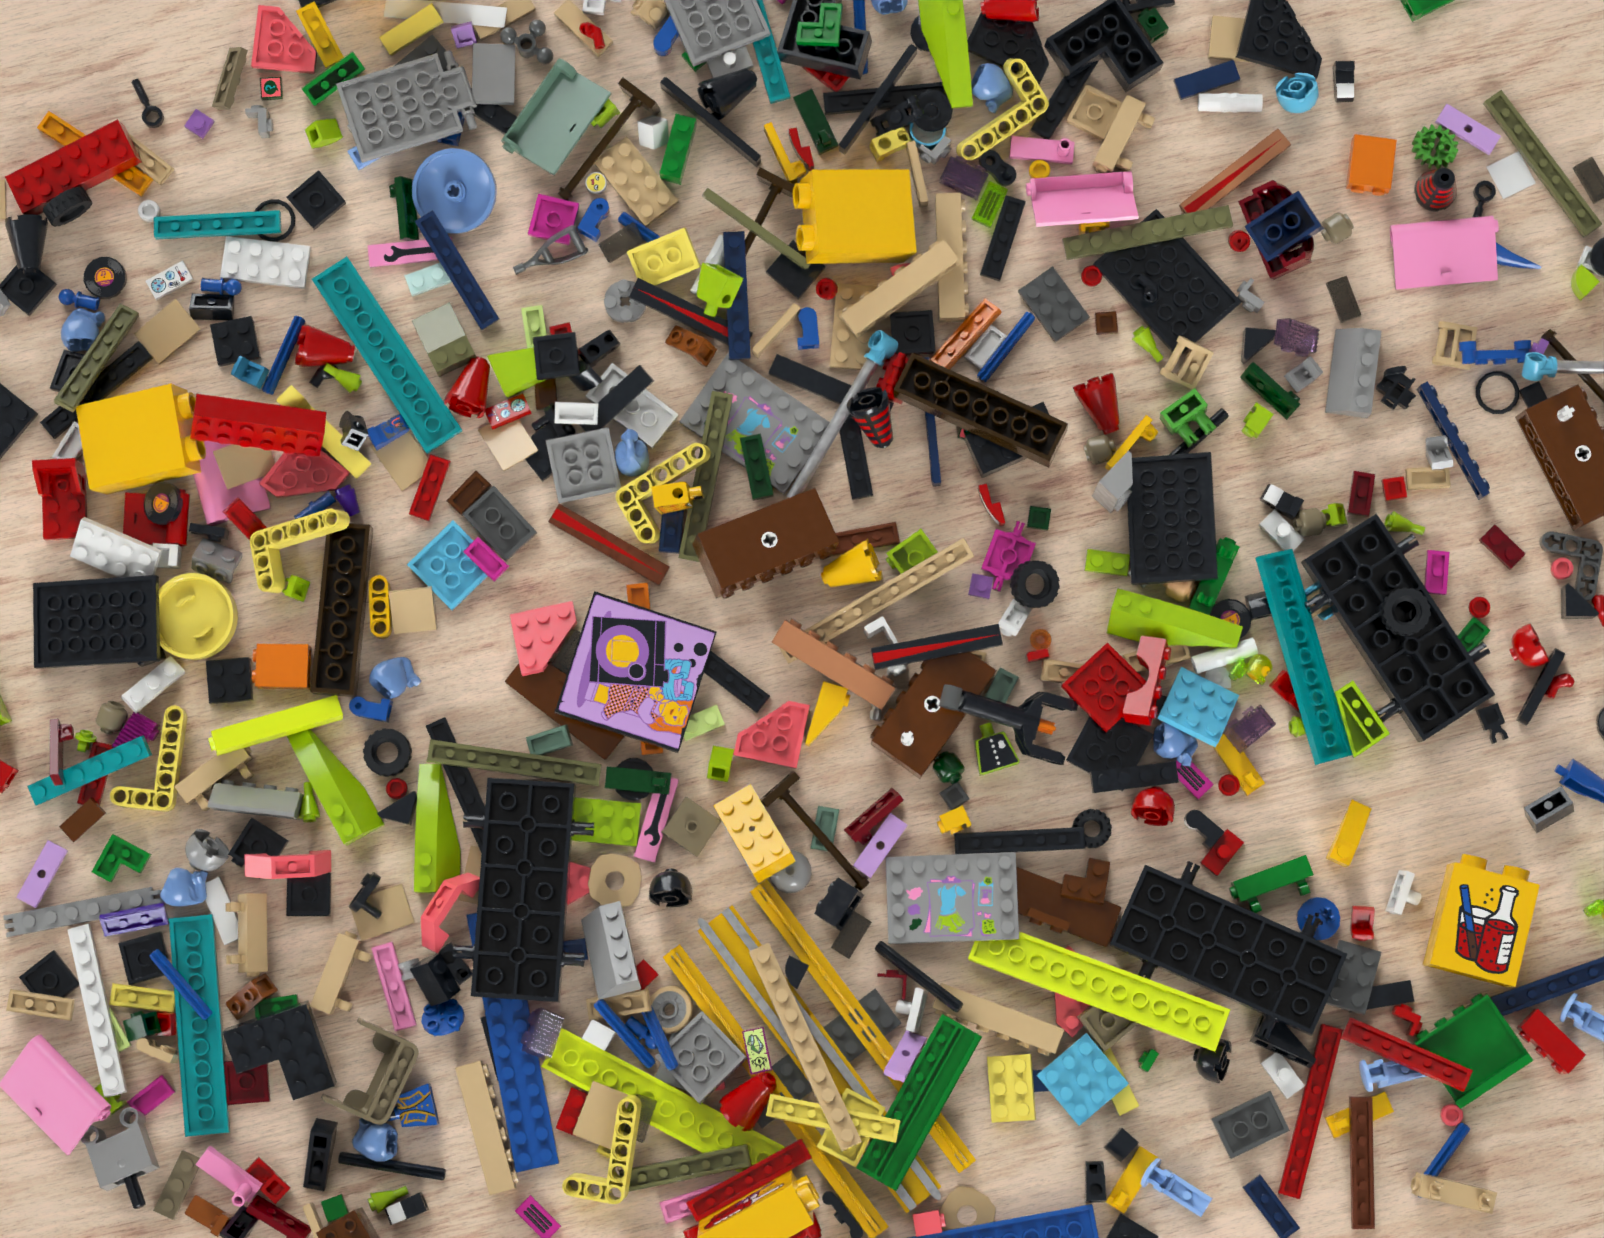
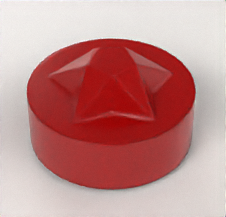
M1235 230L1229 235L1228 244L1234 251L1243 252L1250 245V237L1242 230Z
M823 278L816 285L817 295L824 300L833 299L838 292L837 283L830 278Z

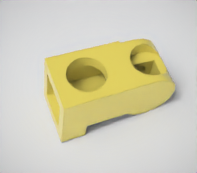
M901 127L871 139L869 148L876 162L885 159V157L905 149L911 139L905 127Z

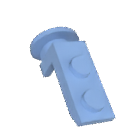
M1573 993L1561 1012L1560 1021L1564 1023L1566 1018L1569 1017L1574 1020V1027L1604 1042V1016L1591 1010L1592 1005L1577 1001L1578 994Z
M1380 1059L1367 1065L1365 1060L1359 1062L1360 1076L1368 1092H1373V1083H1377L1378 1088L1426 1077V1075L1394 1061L1384 1063L1383 1059Z
M1156 1158L1146 1169L1141 1179V1185L1146 1187L1148 1183L1154 1185V1189L1166 1194L1188 1210L1202 1217L1213 1198L1169 1169L1162 1170L1159 1168L1162 1160Z

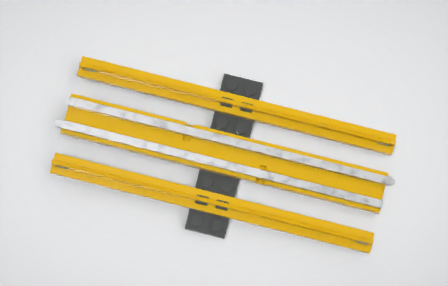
M766 879L750 891L751 895L800 961L809 965L807 970L841 1014L825 1027H822L785 977L840 1096L842 1097L845 1089L849 1088L880 1104L851 1066L850 1062L867 1050L884 1072L895 1051L884 1036L899 1026L901 1022L876 988L859 1001L855 998ZM733 905L725 909L709 923L699 918L698 924L700 929L697 930L788 1053L772 1066V1070L765 1071V1073L772 1074L776 1079L777 1087L773 1094L801 1100L812 1091L811 1085L749 955V951L762 946V944ZM679 944L664 955L663 959L699 1008L747 1057L742 1034L744 1030ZM748 1059L742 1063V1066L751 1078L759 1074L750 1073ZM887 1076V1078L899 1092L904 1082L899 1080H893L891 1077ZM768 1104L757 1122L761 1128L775 1119L766 1117ZM884 1110V1112H883V1114H882V1117H885V1115H886V1111H885V1110ZM940 1112L929 1134L957 1172L960 1173L974 1163L976 1159ZM783 1120L797 1140L803 1139L812 1156L811 1159L869 1238H875L889 1227L839 1158L817 1148L822 1135L816 1127ZM870 1138V1140H869V1142H868V1144H867V1146H866V1148H865V1150H864V1152H863V1155H864V1153H865L867 1147L869 1146V1144H870V1142H871V1140H872L873 1138ZM918 1154L897 1191L887 1186L906 1213L914 1209L930 1195L937 1200L941 1199V1194L938 1190L941 1188V1185Z

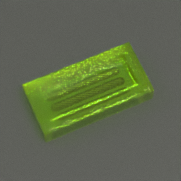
M989 181L971 220L991 228L1008 189Z

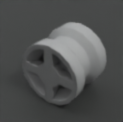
M419 958L398 964L399 969L403 973L402 981L414 978L410 969L419 962Z

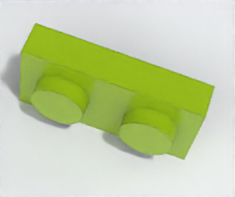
M1087 549L1084 571L1127 577L1130 554Z

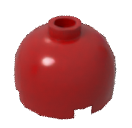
M1530 623L1516 630L1511 640L1513 648L1509 649L1515 661L1519 659L1527 667H1537L1548 662L1549 658Z
M1153 786L1144 789L1134 798L1131 815L1136 820L1139 817L1146 819L1144 823L1153 826H1166L1168 821L1173 822L1175 803L1173 798L1163 788Z

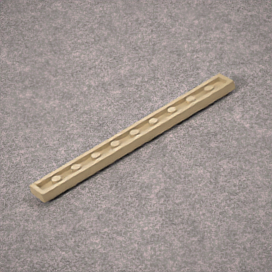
M962 538L805 629V631L809 632V630L816 632L821 636L819 640L826 643L973 558L974 554L965 538ZM779 647L788 664L798 659Z
M767 943L749 951V955L841 1152L861 1143V1138L770 944Z

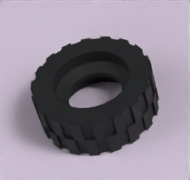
M78 186L66 190L51 199L44 206L43 212L52 226H61L72 222L84 214L91 207L92 201L85 189Z
M1026 561L1018 565L1019 567L1015 568L1010 578L1011 593L1014 595L1015 600L1020 605L1029 608L1046 607L1049 603H1052L1058 595V589H1060V580L1056 570L1052 568L1053 566L1046 564L1044 561ZM1031 574H1039L1044 580V588L1037 595L1030 594L1026 589V580Z
M1403 587L1391 592L1381 604L1380 616H1382V623L1393 634H1399V636H1410L1419 632L1428 624L1429 616H1431V607L1427 602L1428 599L1422 595V592L1416 591L1414 588ZM1408 601L1414 605L1416 615L1412 621L1401 622L1397 619L1395 608L1398 603Z
M383 728L380 731L377 730L364 743V761L368 768L380 776L389 777L402 773L408 767V763L412 758V748L409 741L402 733L394 729ZM384 742H391L398 749V756L391 763H383L377 757V749Z

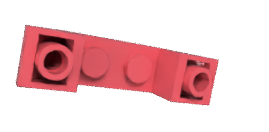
M331 850L309 851V854L269 856L266 853L244 854L245 877L283 879L315 877L331 872Z
M468 872L443 881L421 916L423 947L437 954L449 937V934L439 928L460 893L471 898L474 897L479 890L480 877Z

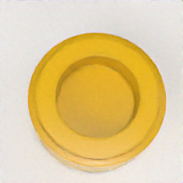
M1036 160L1031 163L1029 167L1031 179L1049 177L1050 166L1046 161Z

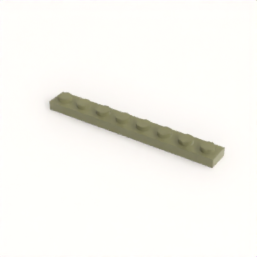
M1500 90L1484 101L1483 105L1583 238L1602 225L1601 221L1504 92Z
M1229 205L1066 237L1062 241L1066 260H1072L1233 227Z
M712 391L701 443L708 446L711 456L707 462L696 468L693 487L702 486L704 498L692 500L693 507L688 508L678 557L680 559L700 562L692 544L698 533L707 530L733 394ZM700 448L698 459L701 458L703 455L702 448Z
M431 739L427 762L592 786H599L602 764Z

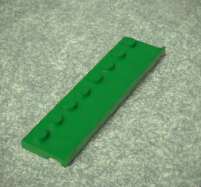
M941 1015L885 1115L886 1118L900 1120L896 1143L873 1138L856 1167L858 1170L897 1191L982 1038L981 1035L946 1015Z

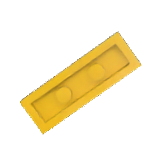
M315 1L296 10L325 68L342 59L343 55Z
M772 122L765 124L764 132L787 181L793 184L798 183L797 179L806 173L804 164L801 160L790 163Z
M1145 415L1105 466L1107 470H1110L1140 437L1148 442H1151L1156 437L1158 430L1151 424L1153 420L1149 416Z
M1229 730L1224 732L1216 748H1213L1230 773L1239 779L1240 787L1247 796L1264 785L1265 782Z
M1385 1091L1372 1096L1373 1121L1394 1112ZM1349 1107L1324 1118L1333 1138L1350 1132Z
M1139 1146L1105 1202L1125 1214L1142 1186L1141 1179L1146 1169L1158 1157Z

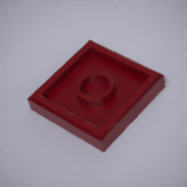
M224 1061L227 1105L270 1102L268 1063L237 1074L233 1061Z

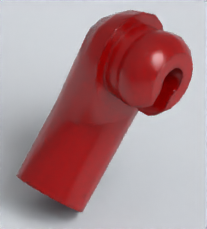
M589 22L580 25V32L593 39L595 49L605 47L600 27Z
M1595 595L1592 598V604L1599 612L1598 618L1604 627V596Z
M1568 673L1553 677L1544 695L1554 699L1559 688H1570L1574 685V678Z

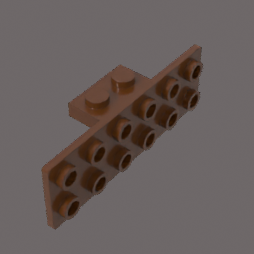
M548 662L544 672L522 676L520 665L518 664L507 677L505 683L560 726L567 725L569 733L601 758L607 760L625 736L554 713L567 674L561 672Z
M1016 867L1018 914L1030 918L1029 922L1041 926L1042 923L1050 926L1049 930L1062 934V931L1103 947L1108 946L1121 911L1120 906L1105 900L1103 905L1060 897L1061 883Z

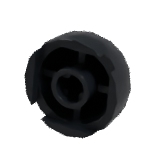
M666 869L664 872L656 875L651 881L649 900L660 906V902L667 903L666 907L685 906L689 904V900L692 901V885L688 877L678 872V870Z
M1220 1039L1216 1051L1204 1047L1196 1048L1193 1061H1196V1068L1204 1079L1215 1083H1220V1080L1223 1081L1230 1063V1059H1227V1052L1231 1053L1232 1050L1230 1041Z

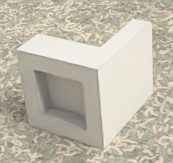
M651 115L637 121L639 144L641 146L657 149L668 144L667 119Z
M153 543V547L162 550L157 568L180 569L181 546Z
M591 1020L582 1039L606 1051L616 1032L595 1020Z

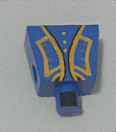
M431 1083L401 1094L398 1098L397 1106L394 1107L388 1121L400 1119L402 1127L438 1125L439 1119Z

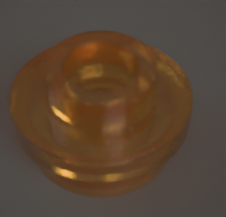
M1037 629L1030 636V644L1036 650L1047 649L1051 644V635L1044 629ZM1042 636L1044 643L1039 644L1036 640L1037 637Z

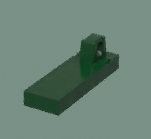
M813 89L794 96V103L819 155L838 147V142Z
M403 176L395 177V183L390 185L389 188L390 198L396 199L400 240H419L418 226L415 223L417 212L412 197L413 179Z
M1254 362L1240 376L1245 383L1286 420L1301 405L1299 403L1300 398L1293 391H1285Z
M761 433L741 437L740 442L753 501L774 497Z
M607 766L604 788L669 795L672 773Z

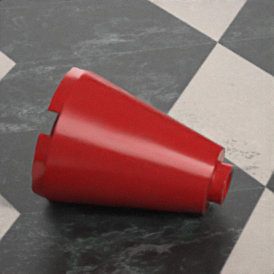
M984 0V2H981L982 15L986 14L988 19L1026 22L1039 21L1038 0Z
M482 357L470 359L444 399V404L448 403L451 411L471 418L472 414L477 415V418L484 416L490 365L486 359Z
M760 1072L724 1095L719 1104H722L720 1111L725 1119L734 1127L738 1125L744 1127L742 1131H751L768 1104L770 1094H773L777 1087L775 1077L768 1072Z

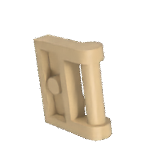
M1439 321V336L1432 364L1470 370L1471 364H1462L1459 342L1475 341L1478 327ZM1448 331H1454L1450 358L1444 357L1447 334Z
M1179 335L1176 340L1178 343L1165 368L1162 367L1160 374L1193 390L1196 388L1214 353ZM1184 348H1190L1178 373H1173L1172 371Z
M141 1038L136 1042V1048L143 1053L168 1063L179 1062V1054L176 1053V1048L168 1045L158 1046L157 1042L151 1038Z

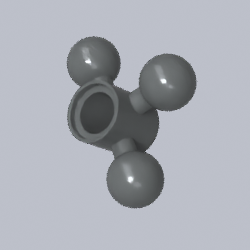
M533 20L529 25L530 34L525 33L519 37L517 32L511 27H506L501 31V40L506 44H517L521 56L530 58L537 55L538 61L542 64H549L553 60L551 49L547 47L540 49L536 45L535 38L543 35L546 30L543 21ZM525 42L532 43V47L529 49H523L522 45Z

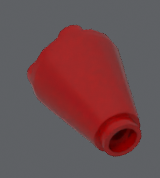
M311 325L301 326L297 341L299 347L295 357V365H299V367L324 366L326 363L336 365L353 361L354 345H350L349 342Z
M1113 373L1101 376V380L1099 376L1087 380V385L1081 383L1073 387L1076 397L1098 429L1102 430L1103 434L1106 435L1119 430L1117 389Z

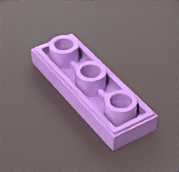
M1448 104L1445 105L1435 121L1437 125H1442L1444 129H1450L1449 132L1487 155H1490L1501 137ZM1464 128L1470 129V132H1466Z
M890 813L853 866L871 878L908 825ZM883 842L884 848L879 850L876 844Z
M48 840L16 898L37 908L68 850ZM44 870L46 875L44 878H41L40 873Z
M906 1030L886 1065L883 1075L891 1077L893 1080L904 1082L923 1049L927 1038Z

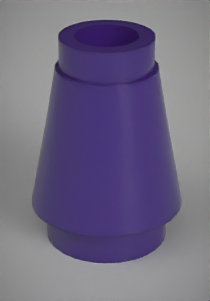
M350 484L335 490L337 495L335 498L344 511L348 513L349 517L360 513L355 489H352Z

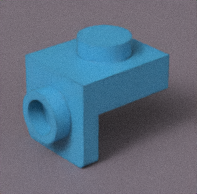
M239 356L233 366L231 375L242 382L261 389L270 370L249 361L243 356Z

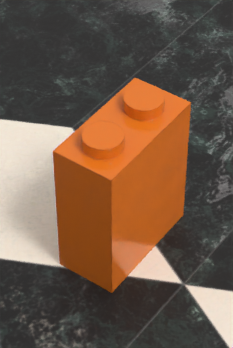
M1355 134L1351 140L1346 189H1351L1354 193L1369 191L1377 196L1388 194L1392 185L1397 140Z
M257 644V649H253V662H256V670L252 671V683H255V687L258 689L310 690V645Z

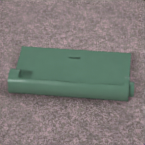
M559 58L502 138V147L511 154L516 152L550 174L555 175L606 103L611 92L577 73L573 66Z

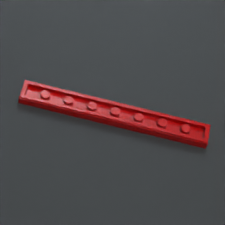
M1321 1024L1313 1053L1316 1061L1309 1069L1278 1190L1279 1194L1297 1199L1301 1197L1343 1029L1326 1024Z

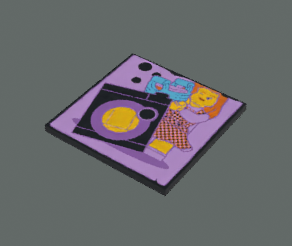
M594 591L554 713L678 753L717 631Z

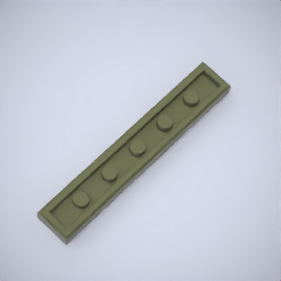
M709 188L704 191L702 197L802 269H808L811 265L806 263L804 256Z
M121 303L118 305L54 399L55 404L71 412L76 410L139 317V312Z
M743 1144L633 1167L629 1192L750 1167L752 1164L748 1145ZM624 1170L619 1171L620 1176H624Z

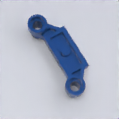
M1531 340L1514 341V350H1477L1476 341L1459 342L1462 364L1475 363V365H1486L1488 361H1493V365L1506 364V360L1517 359V363H1524L1525 355L1532 349Z

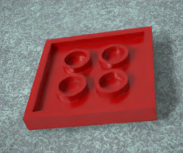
M1107 642L1061 685V688L1107 733L1124 717L1123 709L1127 693L1139 690L1147 681Z

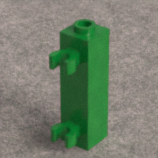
M1227 537L1224 539L1220 538L1216 544L1218 579L1200 581L1188 609L1210 615L1240 548L1234 540Z
M1304 855L1231 882L1232 887L1229 890L1233 900L1237 899L1238 903L1247 900L1250 910L1257 913L1262 911L1256 896L1294 882L1297 884L1300 896L1306 895L1311 892L1305 878L1314 874L1307 856Z

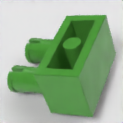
M1195 388L1160 412V420L1171 435L1178 433L1188 448L1193 446V443L1196 444L1199 441V438L1188 426L1189 423L1196 421L1205 435L1210 434V431L1213 432L1217 428L1206 415L1208 404Z

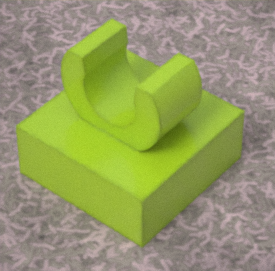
M1329 504L1328 509L1321 511L1324 514L1330 515L1326 525H1348L1343 504Z
M294 575L286 578L285 581L288 582V585L282 592L285 593V596L304 602L310 582Z

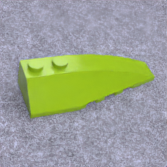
M918 0L921 31L928 44L930 54H932L935 67L941 77L942 85L951 108L972 107V86L963 0Z
M1117 588L1106 633L1140 642L1141 636L1162 638L1167 640L1168 646L1188 645L1237 648L1243 627L1192 609Z
M311 729L287 736L303 770L344 845L348 846L385 825L382 818L378 816V811L365 787Z
M419 764L414 892L436 893L444 880L460 875L461 849L441 764Z

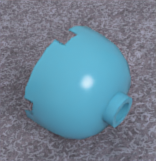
M1295 73V77L1290 79L1288 76L1284 77L1276 86L1279 104L1290 113H1304L1315 106L1319 97L1318 83L1315 77L1308 73Z

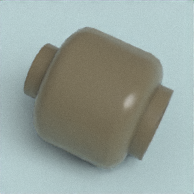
M1338 212L1322 222L1324 229L1321 230V234L1326 241L1330 240L1332 243L1338 244L1352 235L1354 226L1347 214L1343 215Z
M1105 434L1089 438L1086 442L1087 444L1084 445L1088 462L1092 461L1095 465L1108 462L1112 458L1113 452L1117 451L1114 440H1109Z
M1317 508L1299 510L1296 518L1293 519V528L1302 537L1320 535L1323 529L1326 528V517Z
M108 701V703L101 705L96 723L101 727L100 730L102 732L113 734V732L122 730L127 717L124 705L115 701Z

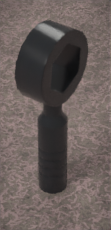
M133 80L131 83L141 103L145 106L142 112L143 122L150 128L161 126L164 121L162 111L156 106H150L149 98L140 80ZM151 111L157 112L159 115L155 123L148 122L147 116Z
M1481 181L1474 188V198L1479 203L1475 207L1473 217H1482L1484 203L1491 201L1496 194L1495 186L1489 181ZM1486 186L1491 190L1490 196L1485 198L1481 196L1479 188Z

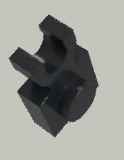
M190 523L189 526L191 534L206 535L208 540L221 542V539L228 540L229 531L226 528Z
M1498 703L1476 711L1483 730H1490L1491 744L1497 742L1495 738L1496 733L1501 734L1503 740L1508 738L1506 731L1500 726L1505 723Z

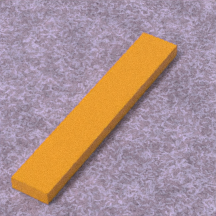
M50 111L47 112L37 127L38 130L63 146L86 136ZM134 166L112 177L140 197L143 196L153 181L151 177Z

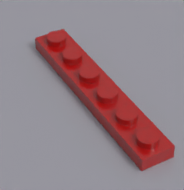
M1351 1017L1341 1037L1343 1040L1462 1092L1465 1091L1473 1072L1469 1068Z
M801 1138L692 1198L686 1204L696 1222L808 1161L812 1156Z

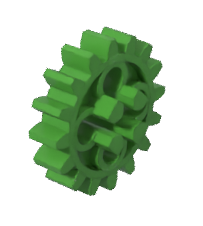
M1431 124L1429 130L1424 126L1421 132L1418 131L1412 141V145H1414L1412 152L1417 153L1415 156L1416 160H1422L1421 165L1427 163L1429 169L1433 165L1436 166V169H1439L1441 165L1446 168L1449 162L1452 163L1458 153L1457 146L1459 143L1453 141L1455 134H1448L1450 129L1443 131L1442 125L1435 129L1434 125ZM1438 137L1440 140L1436 146V153L1432 157L1430 154L1434 148V141Z

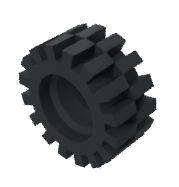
M1098 809L1084 810L1074 819L1072 828L1084 827V824L1090 820L1096 821L1100 825V833L1095 837H1089L1085 834V847L1090 849L1098 848L1106 843L1111 836L1112 825L1110 824V819L1104 812L1102 813Z

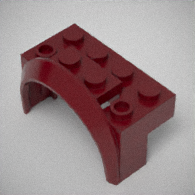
M1271 180L1252 189L1253 195L1238 202L1246 222L1249 224L1291 196L1292 192L1286 186ZM1312 236L1305 242L1269 262L1266 261L1258 248L1270 279L1275 280L1312 263L1314 239Z

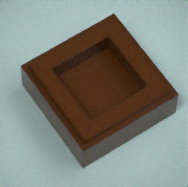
M1116 311L1095 313L1096 335L1118 333Z

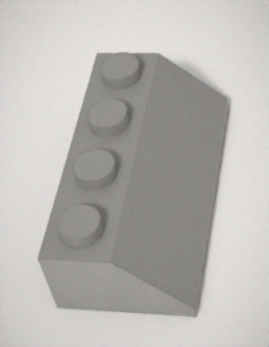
M1366 328L1335 330L1325 413L1368 418L1371 415L1381 339L1380 330Z
M1127 451L1098 482L1092 495L1110 513L1114 509L1118 512L1132 493L1130 490L1133 484L1132 453Z
M221 780V783L214 784L208 802L209 808L218 811L300 820L299 813L304 794L298 793L299 789L286 787L285 791L277 790V786L273 785L255 788L256 784L243 782L242 786L234 785L235 781Z
M618 901L597 907L585 916L581 922L599 1000L640 990V980L621 902Z

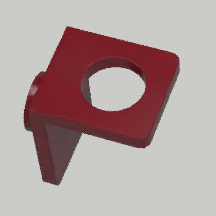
M886 970V974L877 973V977L902 978V1000H905L907 975H900L899 970Z

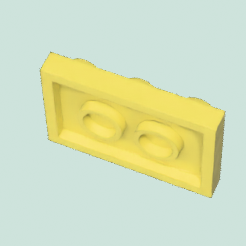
M686 228L627 251L637 279L640 278L655 286L701 268Z
M1031 1054L987 1057L992 1123L1036 1120Z
M849 1088L845 1089L841 1097L847 1110L882 1116L885 1110L884 1106ZM825 1129L817 1148L856 1167L870 1138L860 1136L861 1143L841 1152L832 1130Z

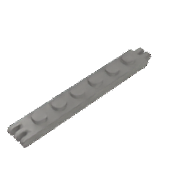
M153 887L4 915V920H13V923L4 924L5 929L14 928V931L6 933V937L99 920L101 914L163 903L162 898L154 899V896L160 895L162 890L153 891Z

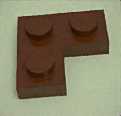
M1089 858L1085 878L1064 874L1060 897L1103 905L1110 862Z

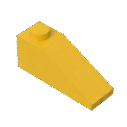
M823 681L805 742L806 746H810L842 712L843 706L848 707L851 695L847 694V688Z
M1351 800L1326 859L1343 867L1350 865L1372 808Z

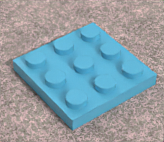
M454 520L407 564L428 587L432 586V591L452 611L488 577L463 552L473 540Z
M1181 667L1157 719L1216 748L1239 695Z
M1087 1033L1036 1075L1078 1126L1129 1084Z

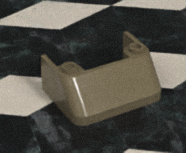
M358 1018L357 1022L376 1031L373 1037V1045L378 1051L385 1053L366 1093L360 1090H351L347 1093L343 1102L326 1094H322L321 1098L331 1105L374 1124L381 1125L390 1118L418 1058L419 1051L412 1042L364 1019Z

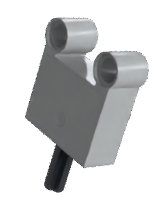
M128 1107L122 1110L119 1118L121 1124L129 1129L106 1139V1134L103 1130L91 1125L81 1138V1141L86 1145L100 1188L110 1191L125 1184L133 1208L139 1209L146 1205L137 1178L160 1167L145 1127L146 1118L144 1113ZM135 1114L136 1119L130 1124V1117ZM96 1132V1138L90 1141L91 1134Z

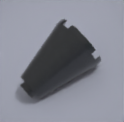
M745 68L702 81L698 84L700 87L697 88L699 98L705 109L709 107L713 112L711 114L716 119L721 120L756 87L757 76L752 70L749 71Z
M31 214L17 215V220H12V216L5 219V227L18 270L22 271L24 275H34L41 267L48 219L45 217L42 220L41 215Z

